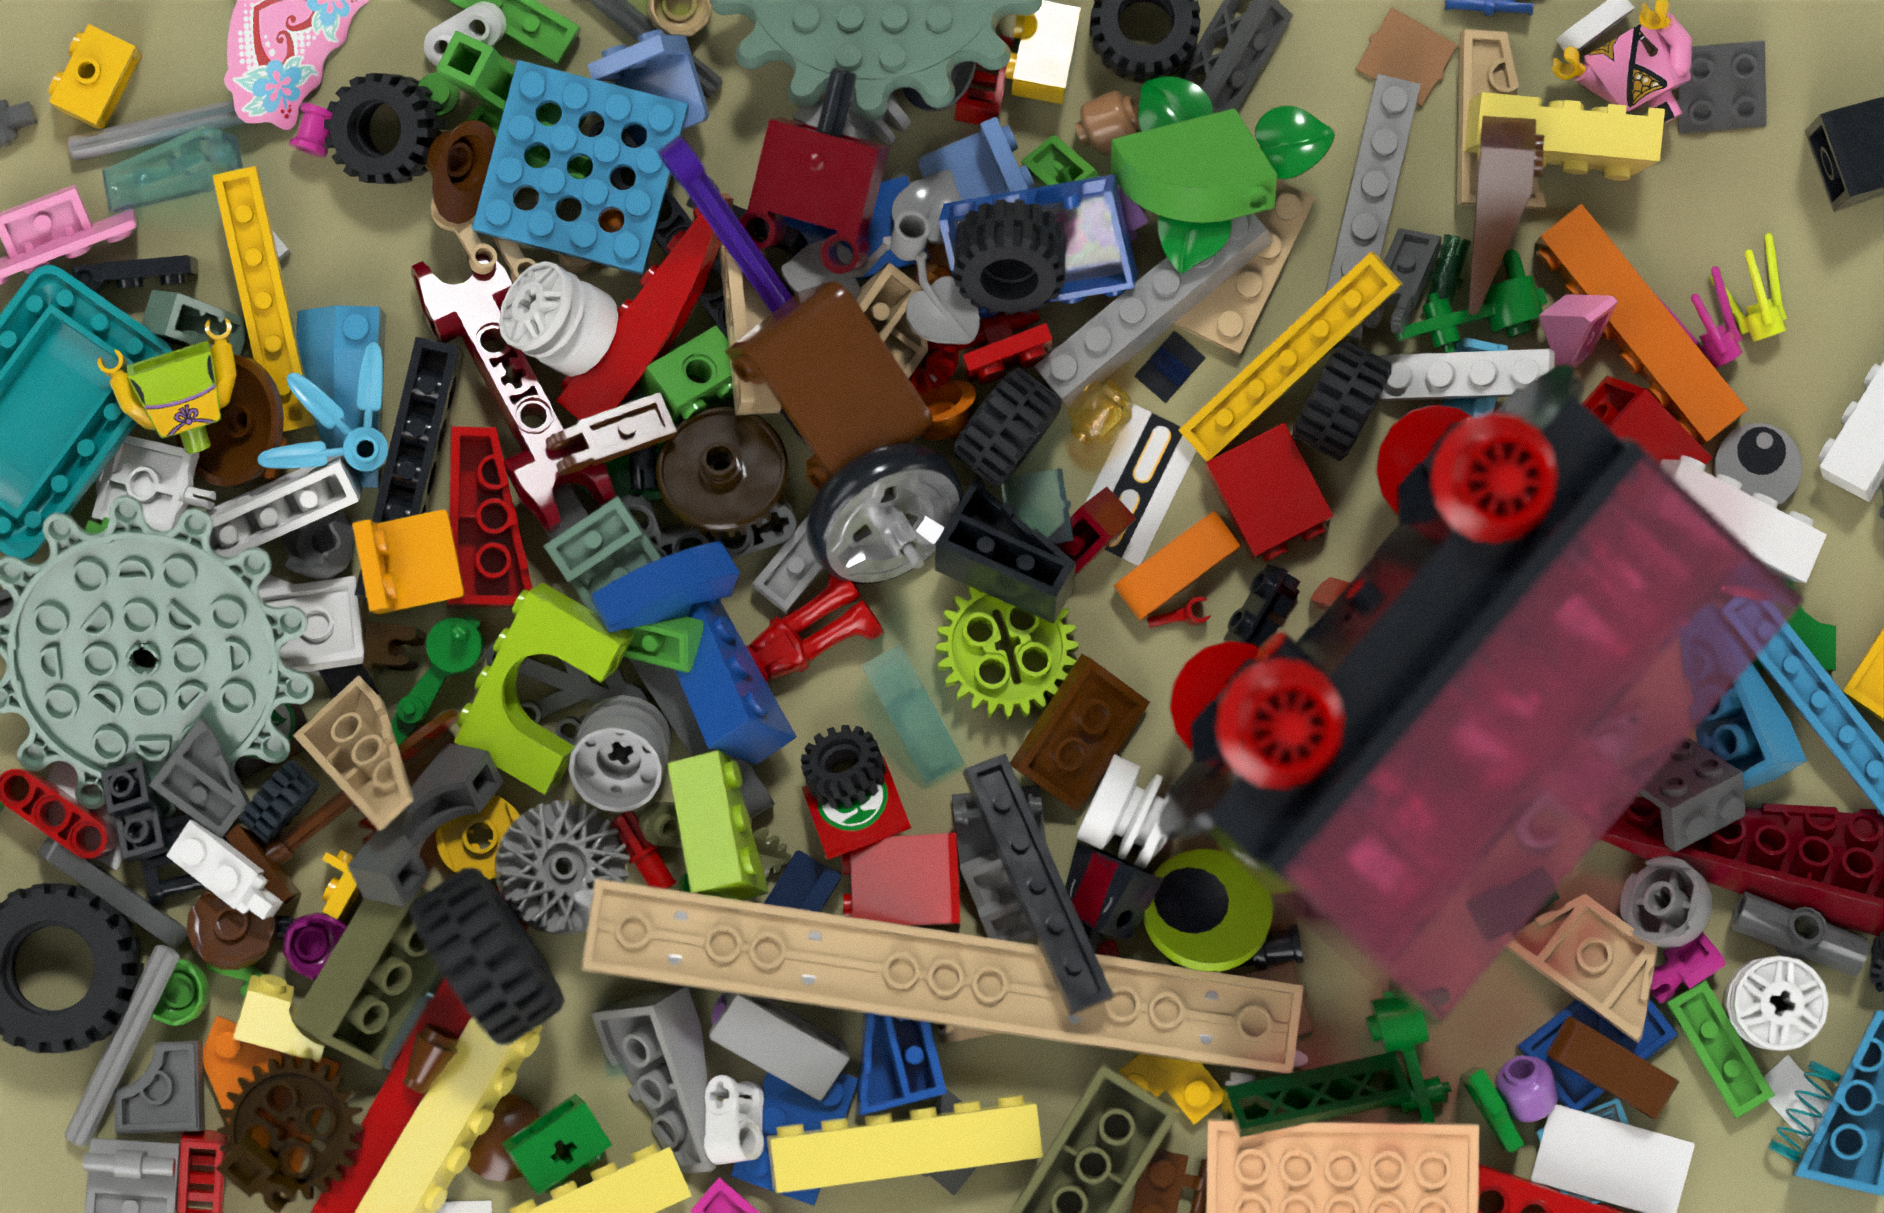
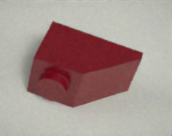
M1106 486L1084 503L1049 540L1076 563V577L1137 518Z

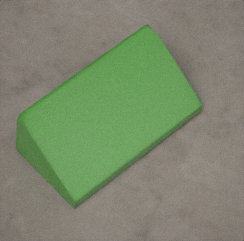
M686 616L624 629L634 636L623 657L689 673L692 671L703 634L704 621Z

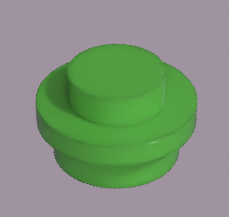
M439 72L430 73L420 80L418 86H427L433 92L429 98L430 101H439L443 109L437 112L438 117L445 116L456 108L460 99L459 88L450 83Z

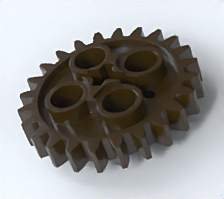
M287 1056L284 1069H282L277 1059H269L268 1073L260 1066H253L252 1073L255 1080L251 1081L245 1077H239L237 1081L243 1092L241 1094L227 1092L226 1096L235 1105L233 1109L220 1110L219 1113L222 1116L230 1119V1124L217 1128V1132L229 1135L230 1141L223 1144L219 1149L220 1151H231L245 1134L252 1138L255 1128L260 1125L268 1129L271 1139L266 1150L281 1162L275 1171L279 1175H287L295 1179L301 1187L299 1190L306 1200L314 1199L315 1185L323 1193H328L331 1191L328 1178L331 1177L338 1182L344 1181L345 1176L339 1167L341 1165L350 1167L356 1165V1162L348 1155L349 1149L363 1148V1145L353 1140L352 1137L353 1133L365 1130V1126L353 1123L352 1117L360 1114L363 1109L362 1107H349L347 1103L355 1096V1090L344 1092L339 1090L345 1080L344 1076H337L331 1080L327 1079L331 1066L322 1065L314 1072L313 1059L306 1058L300 1069H298L296 1057ZM281 1086L287 1087L293 1097L291 1106L285 1111L279 1110L274 1103V1094ZM260 1107L265 1109L280 1121L289 1122L297 1120L295 1123L296 1130L323 1142L326 1146L325 1150L320 1151L302 1137L286 1138L288 1130L259 1116L257 1109ZM319 1108H324L331 1116V1125L324 1133L318 1132L312 1125L313 1114ZM298 1147L303 1148L309 1156L308 1167L301 1173L295 1171L290 1164L291 1153ZM298 1192L293 1196L291 1200L285 1196V1198L289 1201L288 1203L296 1201Z

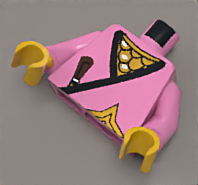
M1656 0L1655 11H1652L1646 3L1642 4L1639 14L1640 25L1585 55L1586 61L1582 63L1579 62L1580 54L1575 47L1565 48L1564 58L1570 63H1563L1558 58H1553L1552 70L1559 79L1569 80L1574 78L1576 82L1610 104L1627 105L1626 113L1647 104L1650 108L1665 109V124L1683 114L1671 91L1691 80L1689 70L1692 63L1693 39L1679 21L1668 12V0Z

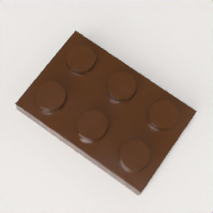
M1081 654L1010 761L1011 767L1078 813L1109 766L1114 754H1117L1150 701L1093 659Z

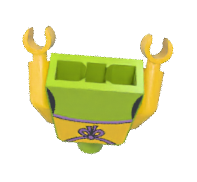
M225 318L226 332L222 335H215L210 331V322L208 320L205 324L207 341L130 365H128L124 355L119 350L114 349L119 362L112 369H107L101 357L97 361L101 371L109 378H112L109 383L121 410L144 429H156L161 438L179 434L187 454L197 453L211 446L205 425L221 420L220 409L229 404L237 377L233 347L228 343L232 337V326L227 318Z

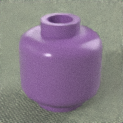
M1518 1056L1506 1062L1499 1069L1496 1076V1088L1507 1107L1506 1110L1510 1118L1515 1121L1533 1122L1546 1117L1554 1110L1558 1100L1553 1072L1545 1061L1537 1057Z

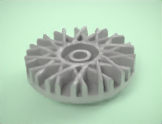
M555 800L546 805L541 803L533 809L530 808L517 818L502 836L495 856L496 883L505 902L516 917L526 925L538 931L554 935H570L586 931L590 908L576 903L573 899L574 894L580 890H593L595 879L626 883L625 880L629 877V872H626L625 865L629 861V855L623 854L626 845H620L616 837L619 830L609 827L611 824L609 819L605 821L600 819L596 815L599 812L597 809L588 811L586 804H581L580 806L571 805V800H566L563 803ZM556 862L564 867L566 875H562L556 870Z

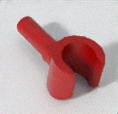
M1195 597L1187 601L1183 608L1147 617L1149 628L1186 621L1190 625H1200L1206 622L1211 615L1196 618L1191 612V607L1193 604L1203 603L1207 599Z

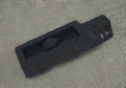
M189 255L72 266V276L97 294L107 284L116 281L117 289H132L144 287L143 279L160 278L161 285H179L187 283V275H199L198 259Z

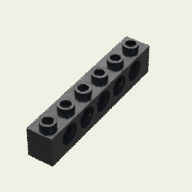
M421 337L415 338L372 521L375 523L427 513L464 357V352L459 346ZM360 568L354 595L368 601Z

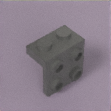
M1684 737L1673 740L1668 745L1636 759L1619 770L1622 783L1661 808L1664 844L1675 852L1746 816L1742 772L1690 738Z

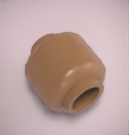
M1116 90L1084 103L1080 108L1081 121L1075 123L1082 144L1085 147L1092 145L1102 155L1111 153V139L1139 132V109L1131 95L1125 97Z

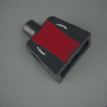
M1078 842L1065 888L1094 953L1098 954L1105 934L1128 940L1133 936L1145 914V910L1150 906L1164 878L1137 867L1126 860H1122L1105 850Z

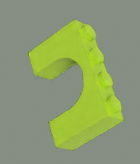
M541 583L529 591L523 590L515 601L511 612L516 617L510 629L504 628L493 646V651L497 652V655L492 665L485 666L475 682L474 688L479 690L473 704L467 703L457 718L456 726L460 727V730L454 742L458 745L489 751L496 767L545 795L559 785L570 763V756L574 745L535 723L523 710L516 689L517 675L523 661L530 655H552L602 682L616 672L634 635L624 629L609 632L600 615L547 584Z

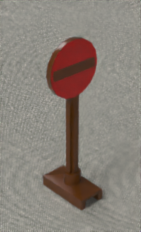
M455 708L439 715L398 746L402 763L417 755L456 723L460 715ZM341 790L283 837L278 835L266 845L244 823L237 824L224 836L235 849L265 871L263 876L268 882L264 888L282 902L288 904L301 892L281 866L296 855L294 852L296 849L355 803Z

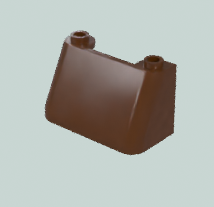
M830 281L799 291L725 350L732 361V369L739 379L756 385L767 384L814 453V455L806 460V477L811 486L817 491L822 488L837 470L855 457L880 446L894 443H911L933 424L932 415L855 298L843 285L837 282Z

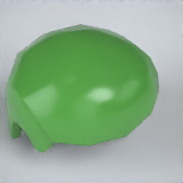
M179 958L151 1015L153 1019L168 1025L179 1026L201 1015L209 1003L210 984L201 968L189 960Z

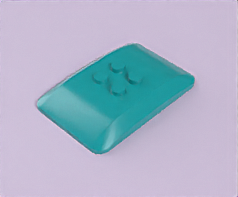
M43 265L36 268L0 314V551L7 556H16L23 560L33 558L48 542L43 533V524L46 518L57 512L68 515L71 513L137 423L121 410L109 383L112 378L106 376L98 367V358L101 357L104 360L107 369H112L119 362L114 349L119 350L124 355L128 365L173 351L172 347L161 337L153 334L148 328L55 265Z

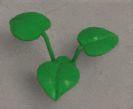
M1158 77L1146 81L1141 86L1138 118L1142 131L1214 114L1208 95L1198 85L1188 80L1177 77ZM1288 105L1275 107L1266 112L1260 118L1255 128L1256 141L1276 172L1277 179L1280 180L1292 179L1309 171L1326 155L1335 139V133L1332 128L1304 109ZM1158 216V232L1161 245L1168 260L1181 274L1188 272L1194 266L1213 257L1222 250L1228 242L1232 231L1231 219L1217 222H1187Z

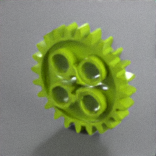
M969 586V601L959 596L954 598V604L958 609V613L950 610H945L943 613V618L951 627L939 626L937 629V635L947 640V642L935 645V653L947 655V658L938 663V671L951 670L952 672L946 678L944 685L950 687L959 684L960 688L957 692L956 700L960 701L970 695L973 698L971 703V711L973 712L982 703L986 704L988 718H992L997 708H1003L1006 720H1010L1013 708L1017 707L1026 718L1029 716V704L1034 703L1041 711L1045 710L1046 702L1044 695L1047 694L1053 698L1058 690L1055 683L1062 684L1068 675L1063 669H1072L1076 663L1074 658L1066 655L1078 651L1079 648L1078 642L1067 640V637L1076 632V625L1062 624L1069 614L1068 608L1061 610L1053 624L989 594L980 593L978 589ZM995 611L1001 613L1008 644L1017 645L1013 652V662L1021 680V683L1018 685L1012 681L1006 652L1004 650L997 651L1001 642V634L993 617V612ZM1016 612H1025L1032 617L1034 625L1027 630H1019L1012 626L1010 617ZM980 623L990 629L992 636L984 642H977L969 637L967 633L968 628ZM1036 653L1044 658L1046 667L1039 672H1032L1024 667L1022 659L1028 654ZM987 665H994L1002 670L1004 678L997 684H989L981 678L979 671Z

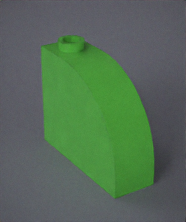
M1235 108L1111 139V174H1116L1118 186L1132 201L1150 212L1180 221L1217 222L1275 208L1277 174Z

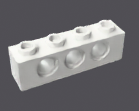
M344 456L327 457L328 461L324 466L300 468L221 503L211 510H206L213 523L209 537L211 548L224 557H235L247 548L257 547L358 502L362 487L352 466L349 465Z

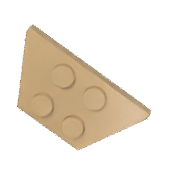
M1586 894L1567 902L1563 908L1557 911H1549L1536 917L1534 922L1514 932L1508 931L1501 935L1499 938L1501 945L1637 1044L1640 1042L1643 1035L1657 958V945L1650 944L1636 937L1631 932L1634 931V928Z

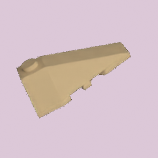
M359 675L293 735L380 831L414 800L384 701Z

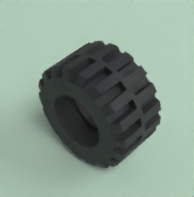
M1094 0L1089 27L1090 37L1093 39L1092 47L1096 55H1101L1102 64L1107 69L1110 67L1116 69V75L1125 79L1126 75L1134 77V82L1143 83L1144 78L1154 79L1162 77L1167 73L1171 76L1179 70V66L1182 63L1186 64L1196 46L1201 19H1199V3L1194 0ZM1135 3H1153L1167 13L1171 21L1170 32L1164 40L1157 44H1136L1127 39L1119 28V17L1122 11Z
M369 73L366 74V77H355L349 80L351 87H340L335 93L340 100L338 102L330 101L327 110L333 114L331 120L324 119V129L331 130V137L325 138L327 148H335L336 153L331 156L337 165H346L343 172L350 177H359L361 182L376 184L406 183L413 181L412 176H422L428 172L425 165L427 164V154L430 145L439 136V129H446L445 119H438L437 112L443 109L439 101H430L429 98L433 92L427 86H418V80L412 77H403V75ZM384 103L389 104L396 111L401 123L399 141L393 150L386 155L375 147L370 136L371 118L374 112Z
M1005 199L995 200V204L992 205L987 202L978 205V211L970 210L965 215L964 221H960L955 236L954 282L957 287H960L959 293L964 299L971 298L973 306L977 308L986 307L987 312L993 314L999 311L1006 312V315L1015 316V312L1029 314L1034 312L1035 307L1043 309L1049 305L1050 299H1056L1059 296L1060 288L1064 287L1066 235H1064L1062 223L1056 222V216L1051 211L1043 212L1041 205L1036 203L1027 205L1024 204V200L1015 199L1014 202H1006Z
M1343 339L1332 351L1293 425L1292 437L1338 461L1344 459L1351 451L1391 375L1392 363Z
M1021 367L1009 372L989 394L955 441L952 455L993 487L1006 482L1049 429L1060 412L1062 399Z

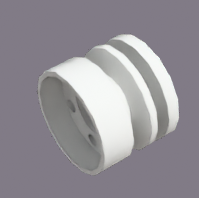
M547 261L533 264L518 276L505 296L499 317L500 333L508 345L522 350L523 353L538 358L546 366L571 377L584 374L601 360L608 351L616 334L618 322L617 306L609 294L590 283L580 281L573 273L566 272L559 265Z
M1114 754L1076 838L1103 850L1113 835L1116 834L1122 837L1118 858L1125 860L1132 844L1135 843L1141 846L1134 865L1145 870L1149 861L1161 851L1167 839L1157 826L1160 812L1168 800L1167 796L1163 799L1156 795L1163 776L1156 774L1145 790L1137 787L1141 766Z
M1783 956L1750 960L1736 969L1725 985L1722 1000L1723 1010L1742 1041L1751 1047L1777 1051L1801 1047L1816 1037L1826 1021L1829 1004L1825 985L1815 970L1799 959ZM1783 993L1782 1001L1788 1004V1008L1786 1011H1777L1774 1014L1775 1006L1769 1003L1770 997L1780 996Z

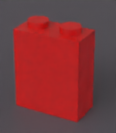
M1285 422L1205 463L1204 469L1252 560L1262 556L1264 561L1268 562L1289 551L1285 543L1299 536L1303 538L1304 542H1307L1328 531L1325 523L1333 518V514Z

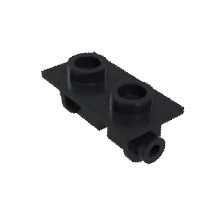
M1267 564L1265 569L1261 570L1252 580L1250 585L1251 593L1242 608L1236 610L1228 622V632L1223 640L1253 644L1261 649L1275 635L1279 628L1278 624L1267 618L1272 611L1278 616L1285 618L1300 593L1297 589L1300 581L1287 574L1289 571Z

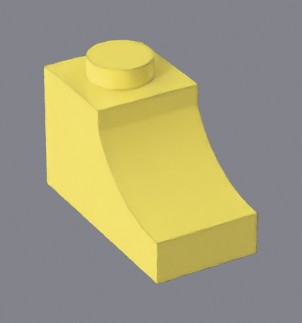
M251 974L233 1039L305 1059L311 1058L313 1061L320 1063L325 1043L291 1021L298 1010L293 1001L294 986L287 985L284 979L274 975L264 974L259 977Z

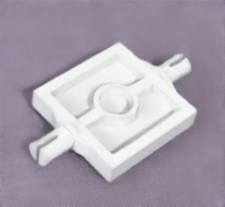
M128 435L94 481L96 482L97 498L92 518L103 520L104 517L109 518V507L114 499L123 495L133 496L142 505L146 522L154 529L168 531L177 525L180 516L187 509L188 504L211 510L215 503L199 498L216 500V492L193 487V477L200 453L187 454L184 448Z

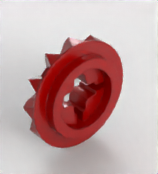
M927 340L928 353L930 355L926 358V370L924 371L918 364L909 377L910 382L918 393L933 391L944 385L952 377L959 361V350L956 344L936 343Z

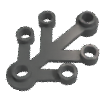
M496 641L486 651V662L489 666L492 665L496 657V652L493 651ZM527 657L518 671L520 674L562 689L537 701L526 700L521 703L522 708L531 707L535 710L536 719L534 722L537 724L543 717L584 699L599 703L605 698L626 695L641 698L649 703L648 697L641 687L626 682L619 666L613 675L605 679L608 687L593 682L590 675L564 660L562 661L567 671ZM586 714L579 718L576 716L564 717L556 726V735L574 744ZM565 723L574 724L577 728V736H566L563 732V725Z

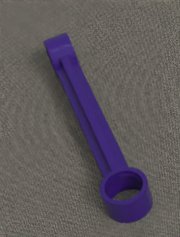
M678 135L658 150L657 154L665 167L684 188L769 311L773 313L792 298L707 176L704 166L689 145Z

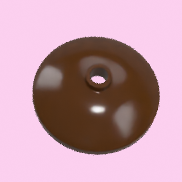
M234 354L237 377L230 402L220 409L221 420L205 425L211 446L198 452L200 454L195 469V474L201 479L218 486H240L258 478L267 469V467H263L258 463V456L266 450L279 447L283 435V405L274 380L258 362L238 354ZM176 434L178 447L184 448L180 435Z

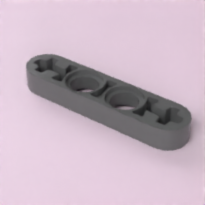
M49 836L37 851L47 861L91 892L101 896V899L111 904L172 948L179 950L188 937L187 928L157 906L152 905L150 901L90 859L76 856Z

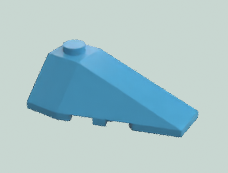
M335 305L297 311L296 337L305 377L326 393L344 411V417L341 420L352 431L363 427L364 411L357 408V391L362 357L369 343H378L382 351L384 379L386 314L380 307ZM382 406L379 411H373L372 428L380 433L382 432ZM315 418L320 439L326 444V449L343 447L346 436L336 426L332 429H327ZM367 440L361 441L357 446V453L363 458H368L374 453V445ZM353 468L362 488H379L380 468L371 472H362Z
M1714 603L1704 605L1677 622L1683 675L1689 679L1692 704L1687 705L1689 720L1694 719L1697 743L1742 772L1744 791L1776 780L1807 762L1789 718Z

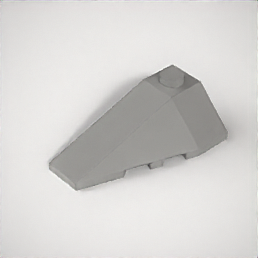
M688 986L655 989L592 1012L591 1015L605 1055L613 1067L620 1064L632 1084L628 1092L634 1102L641 1099L653 1118L652 1131L663 1149L671 1148L682 1174L708 1172L715 1169L716 1164L709 1160L704 1150L706 1124L704 1096L708 1083L702 1026Z

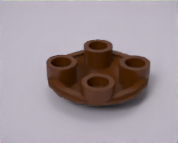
M507 1094L501 1097L493 1111L494 1118L490 1127L485 1133L478 1136L470 1149L471 1156L467 1165L474 1173L487 1180L506 1182L522 1177L501 1143L541 1117L530 1102L516 1094Z

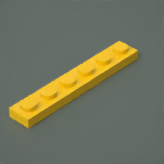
M258 166L212 175L253 358L270 374L278 388L284 413L283 432L316 425L315 417L304 407L287 385L286 378L288 374L299 373L305 377Z
M1374 251L1370 252L1179 429V432L1206 462L1217 457L1332 351L1338 343L1345 339L1397 291L1403 283Z

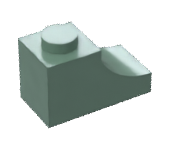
M160 290L151 291L141 323L163 340L175 345L188 347L207 341L205 324L208 320L210 322V331L213 334H224L226 332L225 318H227L232 326V337L228 343L232 345L233 353L241 355L247 335L244 317L180 293Z

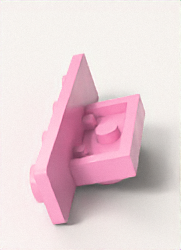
M74 184L0 212V238L8 254L0 258V285L8 281L7 276L22 270H24L25 274H31L36 268L49 265V260L65 255L68 259L78 257L91 249V244L106 239L108 243H114L127 238L132 234L131 229L137 227V216L134 209H129L92 223L77 186Z

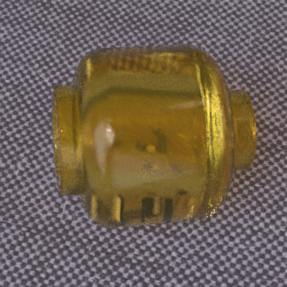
M1105 379L1102 383L1093 382L1089 384L1068 407L1067 415L1073 424L1070 429L1071 433L1087 446H1091L1093 442L1100 445L1112 444L1132 419V409L1129 406L1132 399L1121 387L1110 380Z

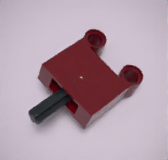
M833 68L831 70L817 127L783 117L769 119L747 213L739 220L759 250L778 245L783 240L786 234V222L782 215L838 230L836 235L830 236L824 241L820 252L823 265L827 270L835 274H844L860 269L869 258L870 247L867 237L889 151V146L843 134L857 78L854 72L842 68ZM758 217L764 219L770 228L769 236L765 241L759 239L754 232V223ZM841 241L849 243L853 249L854 254L850 264H845L838 258L837 247Z

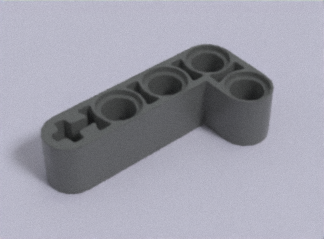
M635 493L621 498L629 511L639 510L647 515L646 520L640 526L662 557L680 552L679 545L681 542L693 537L702 541V545L721 540L731 559L783 543L790 539L796 528V518L792 506L786 498H781L782 504L780 508L775 506L771 513H778L780 524L772 526L770 520L761 519L762 526L758 528L759 532L753 533L752 526L746 528L747 534L741 535L735 540L725 539L721 536L722 532L717 533L718 538H713L711 532L703 536L697 528L691 526L690 530L686 529L684 522L660 529L654 508L645 496Z

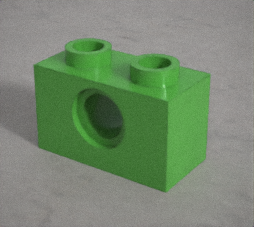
M717 325L646 366L639 387L646 396L658 392L661 393L674 424L683 418L687 420L696 412L705 410L707 404L717 398L721 401L729 399L733 396L730 358L725 352L729 348L728 339ZM688 375L698 376L704 383H695L688 378Z

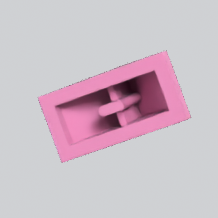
M1566 294L1539 314L1550 349L1555 351L1556 366L1569 364L1575 368L1592 355L1618 303L1613 296Z

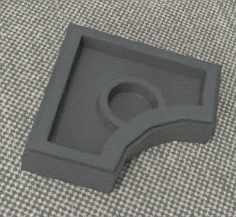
M203 1041L155 1043L152 1061L144 1075L131 1085L116 1088L114 1091L115 1134L205 1130Z

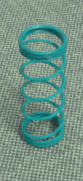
M1813 1060L1809 1062L1808 1068L1816 1073L1805 1072L1803 1075L1806 1080L1826 1096L1803 1090H1796L1794 1093L1800 1101L1818 1115L1792 1108L1785 1110L1792 1120L1809 1133L1787 1127H1777V1132L1799 1151L1774 1140H1771L1768 1145L1769 1149L1797 1163L1801 1159V1156L1797 1154H1804L1803 1149L1780 1130L1805 1136H1813V1133L1789 1111L1815 1118L1822 1117V1114L1798 1093L1825 1100L1831 1099L1829 1093L1807 1075L1831 1080L1835 1083H1839L1838 1080H1841L1840 1078L1842 1077L1841 1074Z

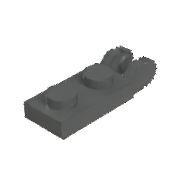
M1398 228L1384 263L1403 285L1365 319L1366 327H1377L1382 318L1385 303L1396 305V309H1394L1391 317V331L1400 334L1404 332L1409 322L1411 308L1415 309L1442 248L1441 236Z

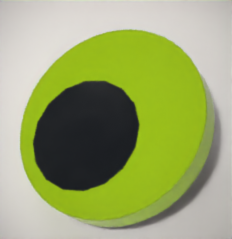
M1197 849L1171 857L1154 872L1155 875L1164 879L1150 906L1145 910L1143 921L1149 938L1167 958L1186 968L1215 972L1237 967L1251 959L1260 950L1269 933L1273 915V903L1265 881L1252 866L1236 859L1227 852Z

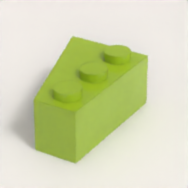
M717 750L668 763L691 893L733 900H744L768 894L769 890L751 829L749 814L740 789L742 786V776L737 762Z

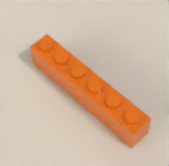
M1582 203L1537 239L1535 244L1539 247V250L1536 251L1538 258L1550 272L1557 270L1567 282L1564 285L1567 294L1613 296L1618 301L1601 336L1607 341L1610 338L1615 341L1622 350L1619 357L1627 369L1634 375L1640 372L1650 385L1647 388L1648 392L1664 408H1669L1678 419L1677 421L1701 446L1748 410Z

